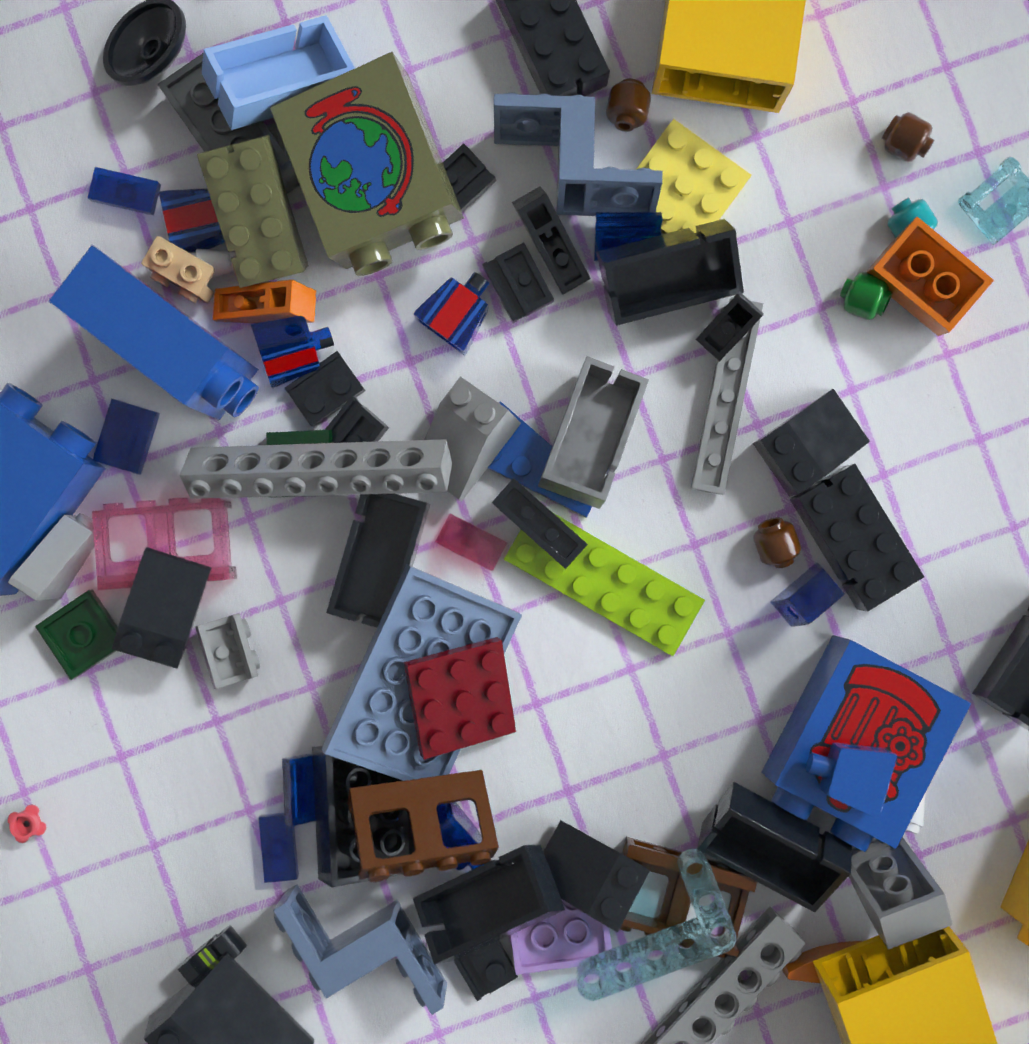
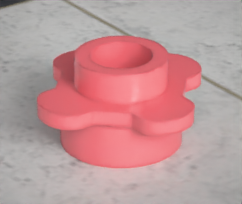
M28 805L24 811L20 813L13 812L8 816L10 832L19 843H25L29 837L33 835L40 836L46 831V824L41 822L38 815L39 808L36 805ZM25 821H28L30 823L28 827L25 826Z

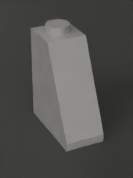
M84 514L64 515L11 576L8 583L36 601L62 598L103 532L95 528L97 523Z

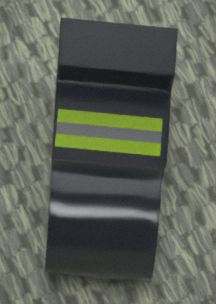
M229 925L188 956L178 968V971L190 983L225 952L235 959L247 947V944L235 929Z

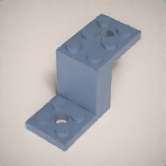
M516 93L494 94V144L558 146V215L655 217L662 187V171L649 168H639L637 170L617 169L615 167L594 168L595 97H584L582 95L551 96L549 94L518 95Z
M298 885L288 889L274 908L276 925L280 931L288 934L292 941L291 947L295 957L300 962L304 961L310 971L309 979L313 987L317 991L321 990L325 998L330 997L397 956V967L403 977L409 976L415 986L413 992L418 1003L422 1007L427 1006L431 1015L444 1008L447 982L437 965L433 963L430 953L398 900L331 940Z

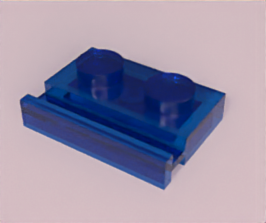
M596 212L594 261H598L597 251L661 235L662 213Z
M111 398L92 460L141 475L160 413Z

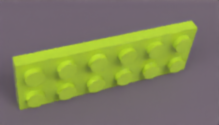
M558 515L556 516L588 544L566 569L525 532L520 530L504 560L669 655H675L705 602L703 598Z

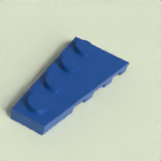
M500 401L499 404L507 408L521 424L488 466V469L510 480L514 478L522 486L587 518L592 506L538 486L552 445Z

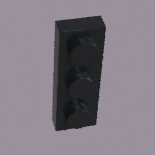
M514 478L491 502L565 569L588 545Z

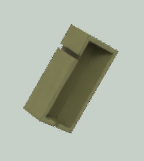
M266 135L196 154L228 252L235 251L236 253L231 258V262L239 287L242 288L304 272L309 265L270 136Z

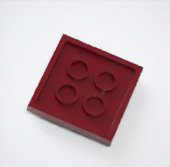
M495 637L404 662L419 752L424 760L516 732L503 643L500 638Z

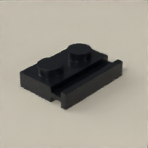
M464 143L443 162L462 212L496 182V177L486 169V166Z
M524 242L500 254L488 263L482 264L512 323L554 302V298Z
M338 351L320 362V366L310 369L284 388L313 428L342 408L350 397L356 398L366 391Z
M350 397L325 430L332 431V443L378 442L389 427L367 407L363 406L357 398Z
M499 940L454 960L477 1001L481 1000L484 995L491 994L518 978V975L515 973V966Z

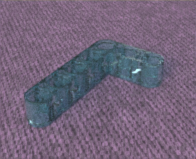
M688 849L679 856L677 863L696 918L582 960L576 970L578 991L582 997L591 1001L599 1000L726 953L734 947L737 939L735 929L712 868L702 852L696 849ZM697 862L703 865L701 871L697 874L692 875L686 872L692 863ZM710 894L715 896L713 902L707 906L698 904L704 895ZM720 926L726 928L722 936H711L714 928ZM690 938L695 940L690 948L683 949L679 947L680 942L684 939ZM654 950L663 952V955L658 960L647 958L648 954ZM622 962L632 965L626 972H620L615 969ZM589 974H596L600 977L596 983L590 984L584 981V978Z

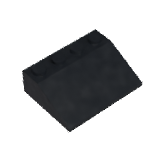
M322 746L312 747L318 879L331 888L369 881L368 878L359 880V856L352 813H349L347 801L350 788L403 780L326 755L321 750ZM405 810L377 813L369 817L374 855L378 859L410 855L415 852L409 814ZM403 873L391 874L390 877L402 875Z
M227 952L149 1016L144 1040L148 1044H314V1038Z

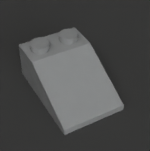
M461 376L440 402L424 440L447 439L452 460L447 491L462 502L521 423L507 408Z
M903 837L896 849L878 840L870 844L867 852L858 848L852 850L851 874L848 877L874 928L888 950L953 925L945 893Z

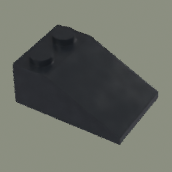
M833 388L752 444L788 496H794L825 477L868 444L870 440Z
M146 547L123 610L112 649L178 669L212 567Z
M560 820L543 852L561 899L618 933L650 870Z

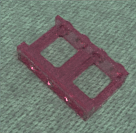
M188 498L168 499L169 505L156 506V500L137 501L136 508H124V503L103 504V510L92 511L98 590L132 587L141 560L114 562L110 554L108 527L110 518L143 515L145 517L148 548L212 567L208 581L237 579L236 566H232L227 511V508H232L231 502L221 501V498H201V502L189 503ZM209 510L212 516L213 552L209 555L179 556L176 552L174 514L178 512Z

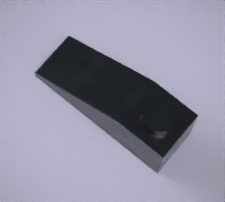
M540 186L512 202L562 295L591 279L547 193Z

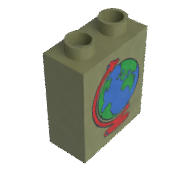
M389 52L270 107L328 258L346 269L353 267L357 276L369 275L386 268L393 262L389 251L413 241L417 250L429 249L446 242L453 236L450 224L464 219L409 75L393 52Z

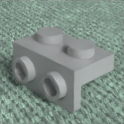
M239 613L195 626L213 689L258 676L256 669L260 668L259 658L256 651L250 649L247 639L251 636L250 628L246 619H241Z

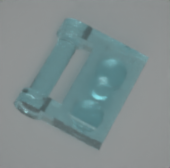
M1010 156L1001 162L1000 168L971 193L966 192L958 200L962 210L993 245L1029 216V178L1021 170L1020 163ZM1008 179L1013 186L986 210H983L980 202Z

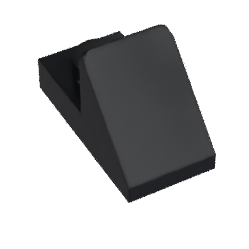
M739 291L695 340L720 362L764 313Z

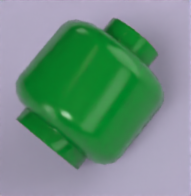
M860 272L855 276L854 280L849 278L846 280L840 297L845 298V311L866 320H872L877 315L882 316L893 292L889 291V287L884 281L869 273Z

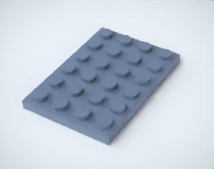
M406 564L321 750L326 755L403 781L450 774L461 749L425 760L420 756L404 662L495 637L502 640L505 654L522 614Z

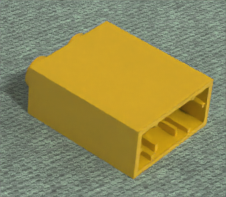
M665 0L651 94L779 113L795 82L806 0Z
M950 926L889 950L881 937L877 935L813 961L842 1044H998L970 953Z

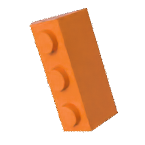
M919 217L913 219L866 271V273L884 281L888 285L889 291L893 292L891 298L937 336L951 332L994 281V279Z

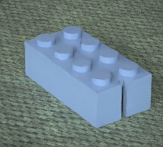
M327 15L300 22L295 50H293L297 30L294 24L204 49L202 75L215 99L219 98L218 106L231 130L273 118L270 107L355 69Z

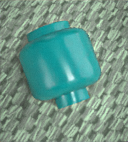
M909 197L891 208L894 214L887 222L895 238L915 217H919L933 230L938 225L937 218L924 199L912 202Z

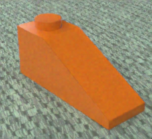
M294 280L258 283L242 288L239 286L216 288L213 320L216 322L279 325L314 323L316 290Z

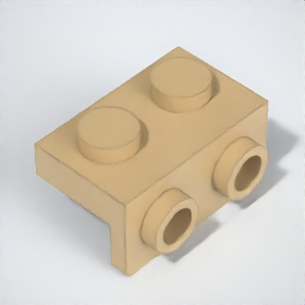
M157 236L141 262L143 266L152 272L150 278L167 288L170 283L181 288L178 294L195 304L198 299L208 304L214 292L207 287V284L215 272V268L164 238Z

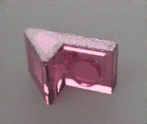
M449 514L435 541L454 553L491 571L494 570L507 544L504 540L452 514Z

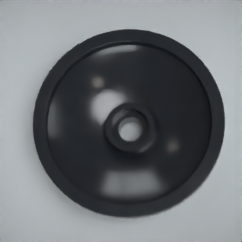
M146 0L130 9L117 22L106 41L103 52V65L106 73L118 84L134 86L147 83L167 70L178 56L185 39L186 19L181 8L172 0Z

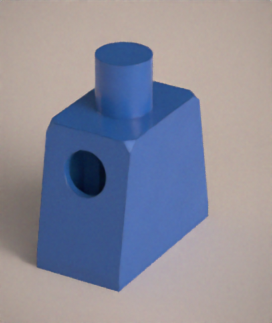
M832 743L828 757L816 753L809 755L806 772L822 777L820 790L826 795L873 818L880 819L897 755L884 748Z

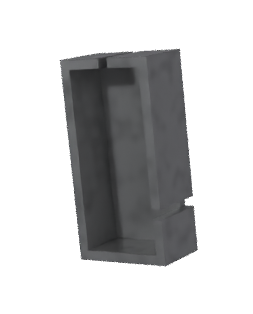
M586 356L538 486L600 509L607 499L616 474L614 472L618 468L649 379L621 369L614 384L607 383L615 366Z

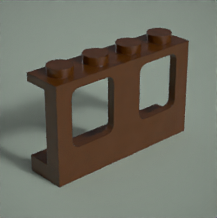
M483 770L356 787L349 790L347 801L349 813H352L359 856V880L368 878L369 882H380L388 879L391 874L403 873V876L407 877L423 873L424 869L437 867L438 871H446L456 868L459 863L470 862L474 866L490 862L499 848ZM471 800L475 804L482 842L454 848L445 847L442 841L436 807L439 804ZM405 810L409 814L415 852L410 855L378 859L374 855L369 817L377 813Z
M626 837L622 854L649 869L650 872L667 876L668 884L660 914L656 918L628 912L619 930L630 932L633 928L644 931V935L655 940H663V937L676 940V943L684 948L695 949V946L706 948L710 954L717 957L726 958L727 954L738 957L739 949L736 946V941L749 892H755L757 881L721 862ZM699 885L724 891L731 895L723 930L718 935L688 928L685 924L694 889Z

